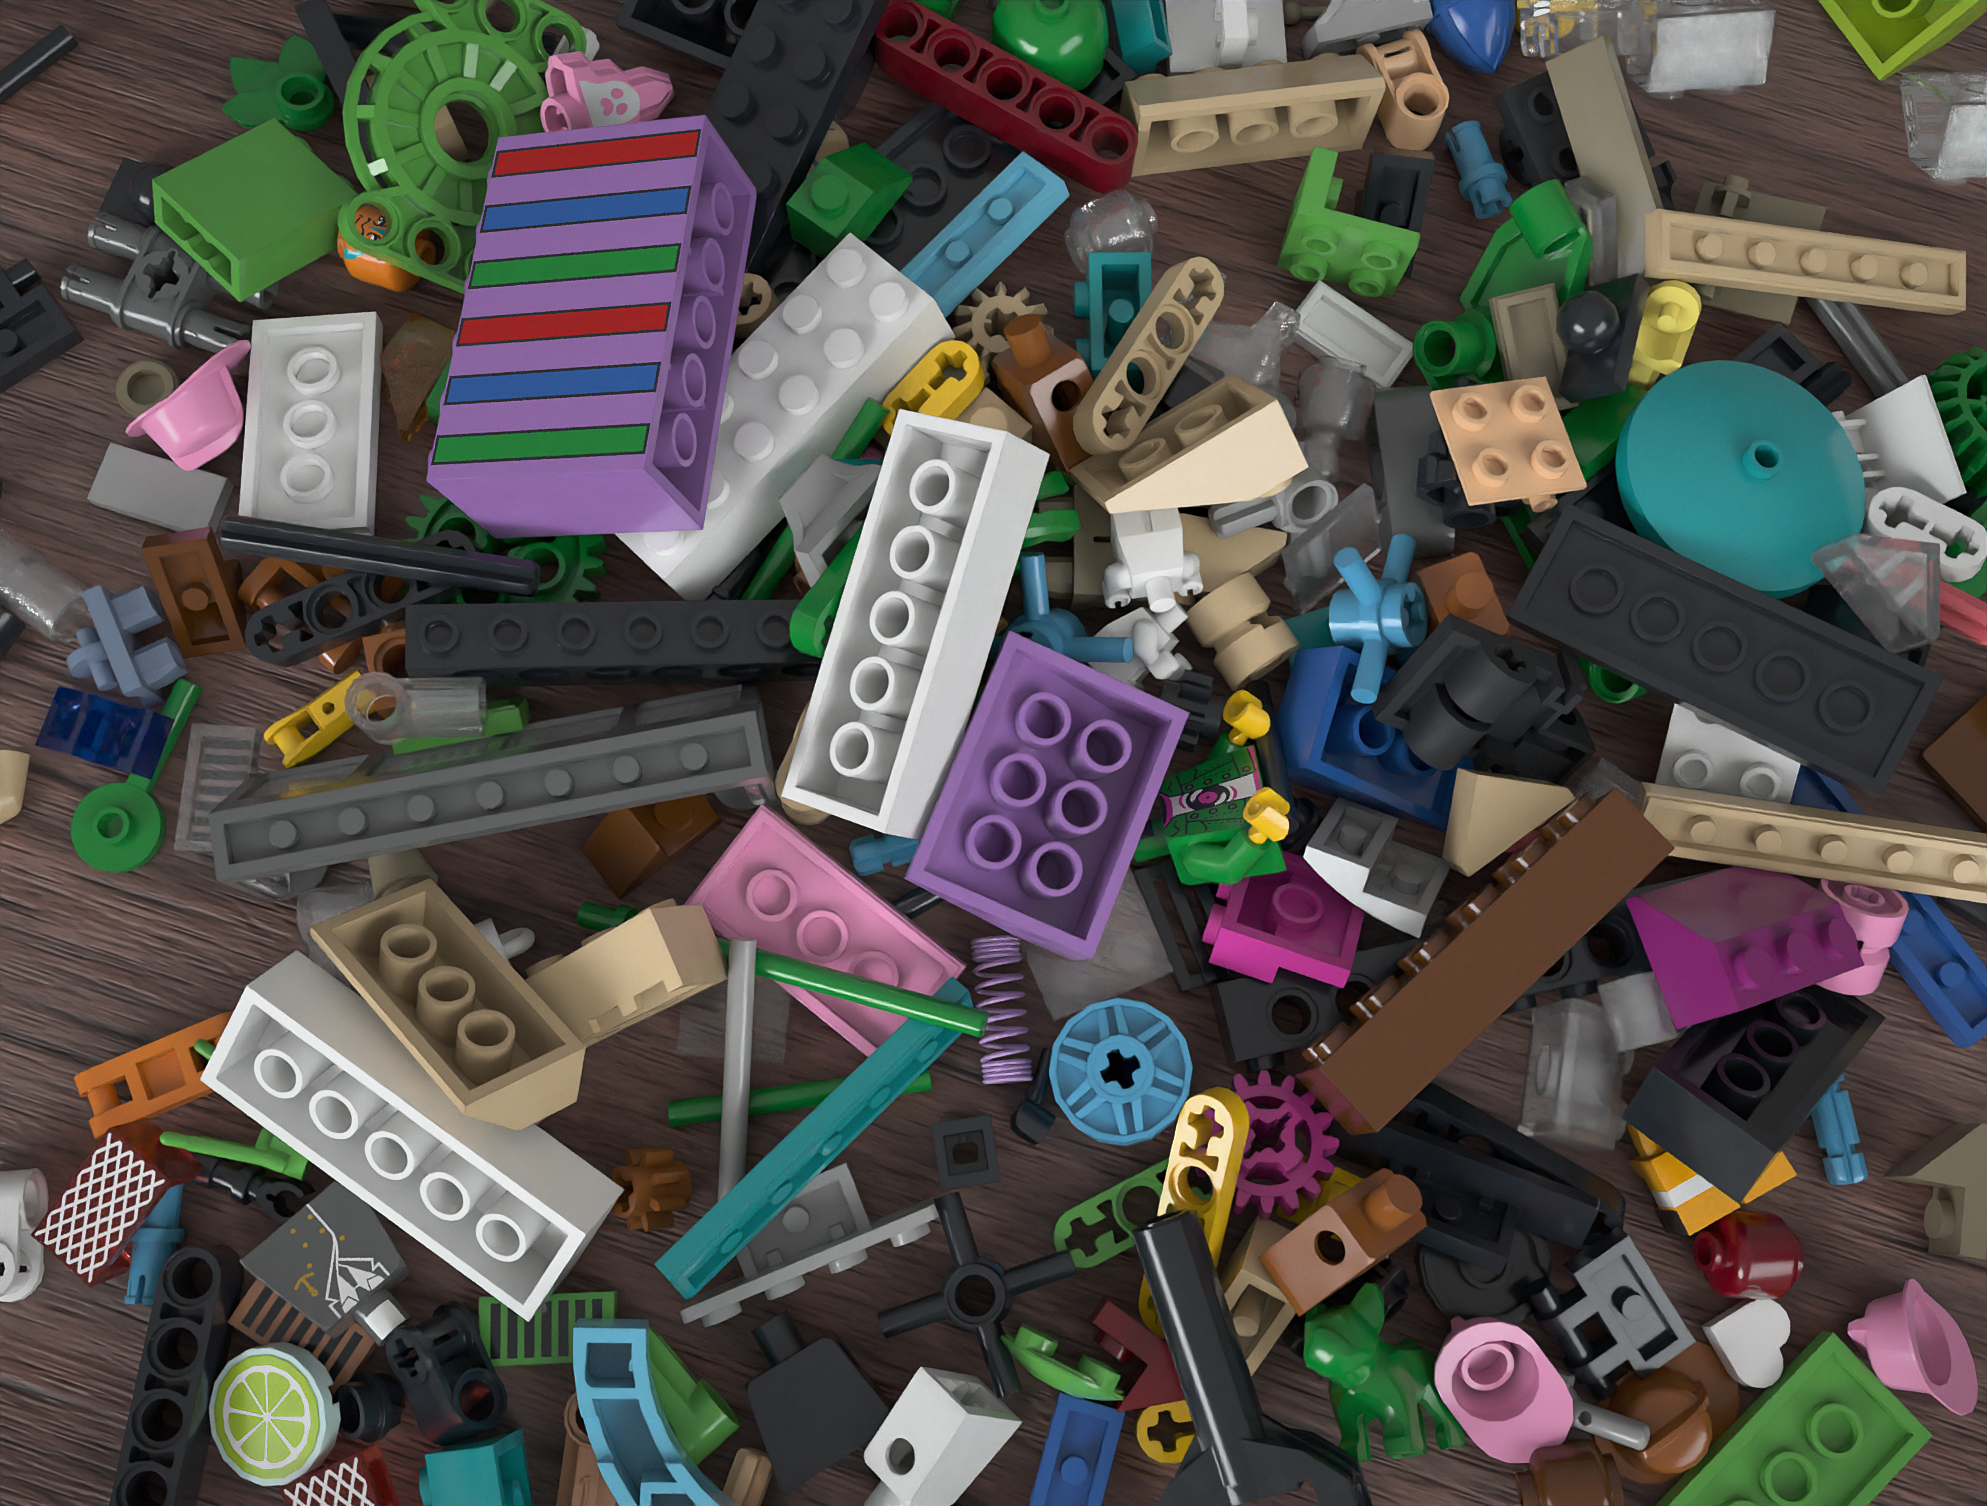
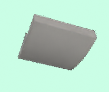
M1338 797L1307 844L1303 858L1317 874L1350 902L1392 927L1420 938L1446 884L1451 868L1440 857L1393 841L1392 838L1399 818Z

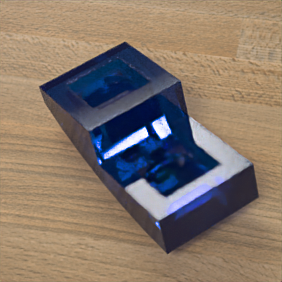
M58 686L35 746L152 780L175 719L155 711L116 703L96 694Z

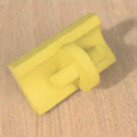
M1677 280L1663 281L1649 288L1627 383L1649 391L1660 373L1669 375L1681 367L1703 307L1700 296L1695 288Z

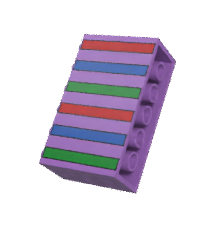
M706 115L498 137L493 165L488 171V188L482 217L476 228L477 241L470 274L466 278L464 285L465 298L459 327L452 342L453 355L447 384L440 399L441 412L434 446L428 456L426 481L494 538L703 530L757 189Z

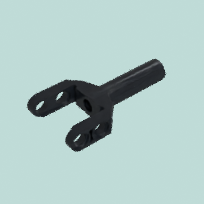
M1181 1209L1138 1224L1137 1228L1133 1229L1131 1233L1196 1431L1174 1478L1168 1483L1157 1506H1234L1300 1490L1304 1481L1311 1479L1319 1506H1374L1358 1458L1314 1432L1286 1427L1263 1413L1197 1210Z

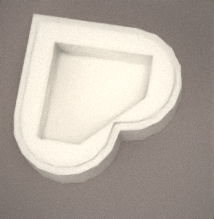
M1745 1299L1701 1325L1720 1361L1734 1381L1744 1386L1765 1388L1773 1385L1780 1378L1783 1371V1356L1780 1347L1786 1343L1790 1334V1320L1787 1312L1780 1304L1771 1299Z

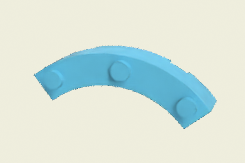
M578 1318L573 1327V1370L578 1406L581 1417L584 1419L589 1441L598 1460L597 1465L619 1506H741L723 1493L699 1470L684 1451L670 1427L660 1403L652 1375L648 1319Z

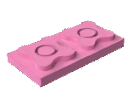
M767 804L760 805L684 904H702L713 931L723 939L730 940L731 937L756 938V948L930 996L935 994L952 976L957 980L967 967V964ZM775 981L867 1057L909 1019L901 1015Z

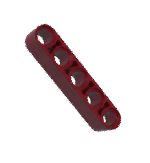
M914 0L889 1L873 35L875 62L883 73L1093 191L1101 194L1114 193L1112 191L1122 190L1130 182L1136 158L1138 134L1133 124L1125 117ZM895 36H906L910 39L906 41H894L890 38H893ZM947 64H956L963 68L949 71L941 67ZM1006 92L1015 97L1009 100H1000L992 95ZM1058 121L1068 127L1052 129L1047 127L1045 123ZM1111 150L1120 155V157L1106 159L1099 156L1096 152Z

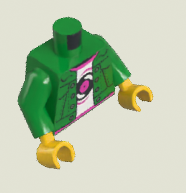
M1245 690L1235 692L1227 701L1223 710V718L1228 724L1233 726V729L1221 733L1207 758L1191 769L1163 779L1158 791L1162 816L1147 820L1133 855L1137 863L1171 854L1180 881L1189 886L1211 882L1233 885L1240 882L1244 877L1278 873L1287 870L1280 840L1284 839L1288 834L1289 821L1285 815L1289 812L1290 804L1271 788L1264 787L1255 746H1249L1247 742L1248 738L1258 739L1268 732L1270 718L1268 713L1262 709L1261 701Z

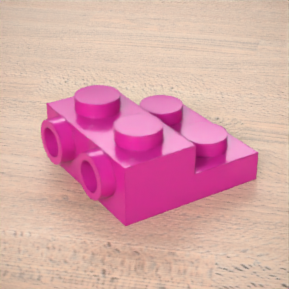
M1282 850L1287 870L1278 873L1244 877L1240 882L1233 885L1219 884L1216 897L1228 901L1226 907L1213 904L1201 940L1214 945L1209 959L1210 963L1271 984L1278 968L1281 967L1344 989L1352 969L1365 911L1331 887L1302 856Z

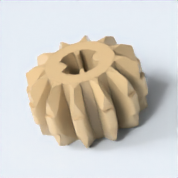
M1001 281L995 286L994 297L989 298L984 292L976 288L971 294L972 306L958 305L955 310V322L958 326L952 329L956 336L954 340L963 341L970 345L977 353L983 369L996 377L992 366L993 359L996 355L1010 348L1004 334V328L1010 321L1025 314H1037L1042 321L1044 329L1054 335L1053 328L1050 325L1044 324L1047 320V309L1044 303L1028 306L1030 293L1026 287L1018 291L1014 297L1006 296L1007 289ZM998 333V335L991 337V334ZM997 379V380H996L997 387H998V389L1001 390L1000 385H999V382H998V379Z

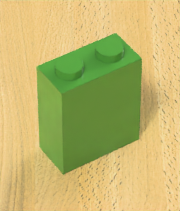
M275 118L152 179L155 223L239 302L336 249L339 232L338 213L346 201L358 195L348 179L334 173L314 154L304 139L294 136Z

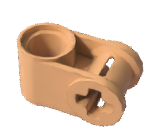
M1418 28L1405 31L1402 39L1377 47L1371 43L1360 45L1356 50V55L1361 54L1384 76L1386 89L1376 113L1383 126L1386 138L1397 149L1422 151L1428 148L1436 138L1450 97L1448 88L1443 83L1431 57L1430 48L1424 34ZM1410 110L1417 111L1423 114V116L1413 114Z

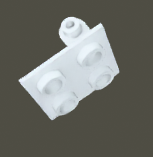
M1926 375L1913 379L1847 416L1844 415L1843 411L1832 413L1850 439L1862 469L1866 495L1865 515L1872 498L1880 491L1890 487L1912 489L1941 504L1967 493ZM1896 510L1892 516L1886 517L1884 524L1888 527H1894L1901 522H1905L1907 515ZM1862 524V528L1859 535L1861 536L1862 540H1867V537L1865 536L1863 531Z
M1674 703L1655 784L1790 804L1800 763Z

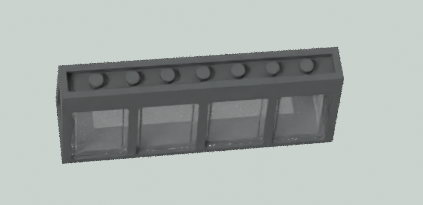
M755 681L527 724L524 730L394 755L392 749L252 775L208 813L216 881L272 903L303 897L316 892L326 882L331 865L711 792L715 793L716 798L725 807L734 811H755L761 804H767L769 807L781 805L776 792V777L759 683Z

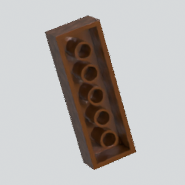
M1616 787L1595 800L1586 792L1570 806L1566 805L1549 818L1538 829V832L1545 839L1544 841L1538 837L1525 849L1519 848L1492 872V877L1498 882L1496 886L1489 883L1477 894L1472 892L1448 913L1444 919L1452 927L1445 932L1441 928L1429 939L1426 936L1397 962L1404 971L1400 977L1396 979L1394 975H1391L1382 983L1378 981L1349 1007L1356 1016L1350 1024L1346 1025L1342 1021L1333 1029L1328 1027L1301 1052V1055L1308 1063L1295 1074L1296 1077L1350 1135L1379 1132L1675 849Z

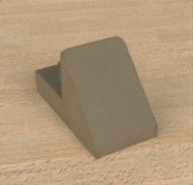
M1987 1123L1951 1124L1889 1170L1884 1178L1933 1187L1932 1199L1928 1202L1924 1212V1229L1929 1237L1928 1253L1955 1258L1986 1260Z

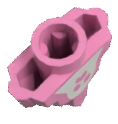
M582 51L549 56L548 68L545 72L549 98L542 102L540 117L545 132L651 121L659 117L675 96V92L668 73L643 66L622 71L610 59L589 61Z

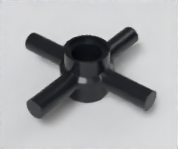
M957 1191L936 1198L934 1202L954 1265L945 1275L940 1292L878 1312L882 1333L885 1339L950 1318L959 1327L976 1332L996 1398L1016 1393L1022 1390L1011 1352L1000 1339L1002 1334L1005 1335L1001 1322L1010 1312L1015 1295L1078 1274L1071 1251L1068 1248L1005 1269L996 1260L979 1255L960 1192ZM973 1274L981 1275L992 1283L995 1290V1302L990 1310L976 1312L964 1304L960 1289L966 1276Z

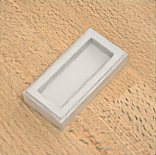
M1320 280L1285 324L1282 332L1283 335L1365 391L1391 388L1413 358L1412 342Z

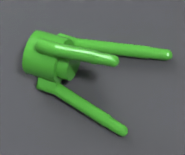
M204 1039L197 1040L194 1043V1049L210 1060L216 1047ZM263 1127L255 1146L227 1139H218L204 1135L199 1137L170 1131H165L160 1135V1142L164 1145L261 1165L301 1181L305 1179L313 1165L311 1161L265 1127Z

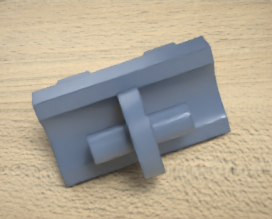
M100 584L83 591L82 595L95 627H85L76 632L81 648L73 651L66 659L72 676L78 678L93 677L99 691L111 690L119 683L121 691L125 696H139L143 706L146 708L166 701L161 688L188 673V668L175 642L167 637L143 647L138 632L166 621V615L156 593L145 585L126 589L116 594H113Z

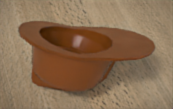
M1696 1341L1642 1380L1629 1370L1615 1381L1618 1386L1615 1394L1606 1400L1598 1401V1407L1644 1422L1649 1426L1650 1440L1645 1449L1639 1451L1594 1435V1441L1602 1454L1611 1453L1613 1455L1620 1476L1641 1484L1668 1481L1695 1467L1707 1454L1708 1449L1736 1421L1740 1406L1738 1382L1734 1381L1728 1374L1712 1346Z

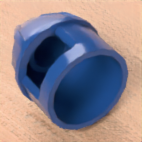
M1429 0L1433 18L1427 24L1426 30L1428 35L1434 37L1442 51L1469 71L1488 74L1498 71L1509 49L1517 20L1515 0Z

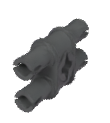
M100 210L95 214L93 218L97 222L105 224L106 228L90 223L88 229V242L90 246L134 262L126 278L123 280L87 268L78 262L71 264L66 271L71 275L79 277V282L63 276L60 287L63 299L109 314L112 321L119 328L126 331L137 329L167 340L169 346L178 350L187 349L194 345L217 354L239 340H248L251 345L252 326L238 323L207 311L213 296L219 292L233 298L235 297L157 224L145 227L115 216L106 210ZM279 281L243 301L253 304L262 310L268 309L273 304L271 298L263 296V293L265 292L276 297Z

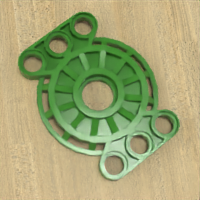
M413 0L422 13L409 15L380 32L360 54L347 82L342 113L346 147L356 175L367 192L350 198L342 205L338 213L340 234L348 245L362 253L464 294V285L466 278L470 274L477 241L476 228L482 217L488 188V171L493 165L498 137L545 132L540 117L542 102L549 98L545 72L548 68L550 55L546 52L542 43V33L545 27H555L564 33L569 44L568 53L582 51L584 55L586 53L587 41L584 30L578 21L569 14L541 0H502L510 7L514 17L513 27L510 32L506 33L497 31L488 22L485 13L488 0H455L452 4L441 3L438 0ZM429 23L435 32H431L423 24ZM405 31L410 41L409 44L395 51L391 57L378 53L392 37ZM369 68L376 74V77L368 93L367 105H358L361 83ZM461 102L470 105L481 114L487 124L489 132L488 147L484 155L475 162L465 163L454 160L444 152L437 140L434 130L435 117L440 108L447 103ZM358 122L365 123L367 144L374 161L367 164L360 144ZM380 174L389 188L382 189L374 176ZM363 204L373 205L384 215L386 231L379 240L368 239L358 231L355 224V213L359 206ZM423 229L435 232L444 243V257L437 265L427 264L421 260L416 252L415 238Z

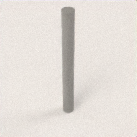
M731 937L729 945L718 1202L746 1175L757 939L752 937Z

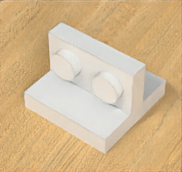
M1162 0L1173 55L1166 58L1167 77L1193 74L1207 67H1219L1223 70L1252 67L1266 60H1278L1282 63H1287L1282 0Z

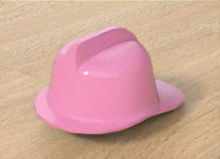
M239 340L211 357L168 398L145 411L130 423L126 429L128 436L137 437L148 434L170 456L177 466L185 471H194L226 452L238 440L244 426L245 409L231 375L248 356L251 349L250 342L248 340Z
M1914 1278L1905 1280L1902 1292L1881 1297L1868 1303L1865 1316L1848 1324V1335L1859 1351L1870 1360L1877 1377L1885 1386L1892 1389L1931 1394L1946 1408L1960 1416L1973 1411L1977 1402L1978 1382L1974 1361L1967 1341L1950 1314L1930 1297Z
M1457 1315L1451 1319L1452 1331L1446 1336L1434 1363V1384L1442 1401L1472 1441L1487 1455L1507 1463H1529L1531 1454L1535 1449L1561 1445L1566 1440L1573 1422V1399L1563 1378L1534 1339L1518 1325L1492 1317H1477L1465 1321Z

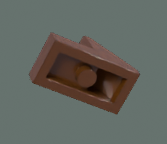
M212 527L146 536L141 550L183 658L247 649L244 635L247 625L245 604L237 597L238 590L243 583L241 565L238 559L223 560Z
M702 794L611 811L580 849L617 898L621 900L722 823V820Z

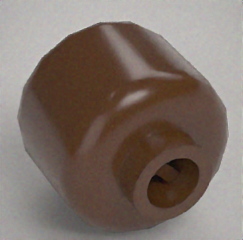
M1589 1439L1565 1440L1561 1445L1535 1449L1531 1454L1529 1463H1527V1471L1515 1473L1520 1506H1624L1622 1484L1613 1455L1611 1453L1602 1454L1595 1443Z

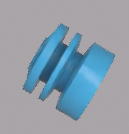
M1114 998L1090 1004L1067 1021L1053 1044L1049 1076L1055 1100L1075 1128L1097 1142L1129 1146L1154 1139L1174 1123L1189 1096L1193 1066L1186 1039L1169 1016L1146 1002ZM1120 1054L1124 1062L1136 1060L1140 1068L1132 1073L1134 1085L1130 1088L1122 1090L1117 1081L1105 1083L1101 1075L1110 1070L1108 1058L1112 1055Z

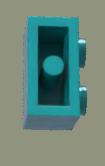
M1089 252L1085 281H1074V319H1085V338L1075 339V351L1085 361L1093 381H1095L1152 293L1151 252ZM1129 362L1126 371L1128 384L1133 391L1140 394L1144 389L1143 373L1136 364Z

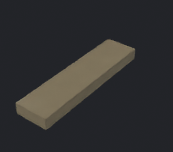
M1602 35L1545 63L1612 278L1615 280L1638 273L1650 287L1669 280L1644 277L1645 215L1656 209L1664 208L1611 37Z

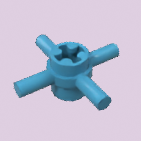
M1397 534L1392 537L1381 579L1374 578L1354 547L1343 548L1334 557L1333 563L1349 586V589H1340L1334 593L1330 602L1329 626L1336 646L1343 645L1355 652L1362 651L1351 691L1352 698L1361 703L1369 704L1376 701L1388 655H1394L1402 667L1419 648L1418 646L1423 643L1426 636L1428 615L1425 597L1416 583L1407 582L1417 543L1413 537L1406 534Z
M1029 552L1019 555L1024 614L1009 624L1003 636H996L993 639L987 660H996L1006 633L1012 631L1077 662L1129 663L1133 657V642L1130 637H1087L1085 628L1077 616L1068 610L1060 608L1049 609L1045 556L1043 552Z

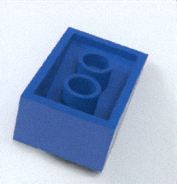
M1343 645L1297 650L1276 719L1289 780L1310 790L1335 798L1341 797L1385 814L1446 833L1457 769L1472 770L1473 759L1464 756L1450 770L1434 768L1422 761L1409 748L1402 730L1375 720L1372 704L1358 702L1351 696L1361 654ZM1385 666L1379 692L1394 677L1397 671Z

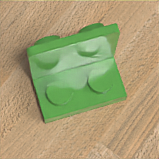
M1314 146L1292 205L1276 267L1288 270L1292 275L1304 281L1317 282L1319 280H1326L1348 286L1352 292L1365 297L1393 296L1418 248L1421 235L1407 229L1335 211L1343 179L1333 176L1338 152Z

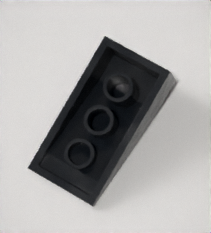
M1813 984L1745 1010L1691 1025L1652 1067L1621 1118L1740 1204L1886 1017L1853 995L1830 991L1817 984Z

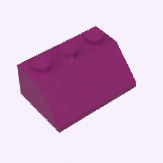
M1733 866L1626 899L1675 1029L1739 1012L1865 966L1857 948L1856 934L1851 925L1846 921L1839 902L1787 873Z

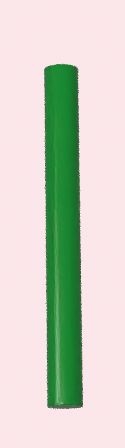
M868 397L830 458L860 459L890 410L878 401ZM789 523L740 600H770L794 563L796 553L794 551L793 533Z
M929 1067L900 1095L932 1091ZM848 1076L751 1089L749 1091L748 1117L817 1107ZM723 1094L668 1101V1117L671 1128L721 1121Z

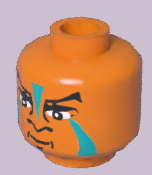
M368 204L363 205L356 211L355 224L361 235L371 240L382 238L386 231V221L382 212L375 206ZM423 229L415 238V249L421 260L427 264L434 265L436 248L430 242L429 230ZM339 230L337 238L339 255L343 258L349 274L358 280L394 292H403L411 289L419 282L420 278H423L354 249L347 244Z

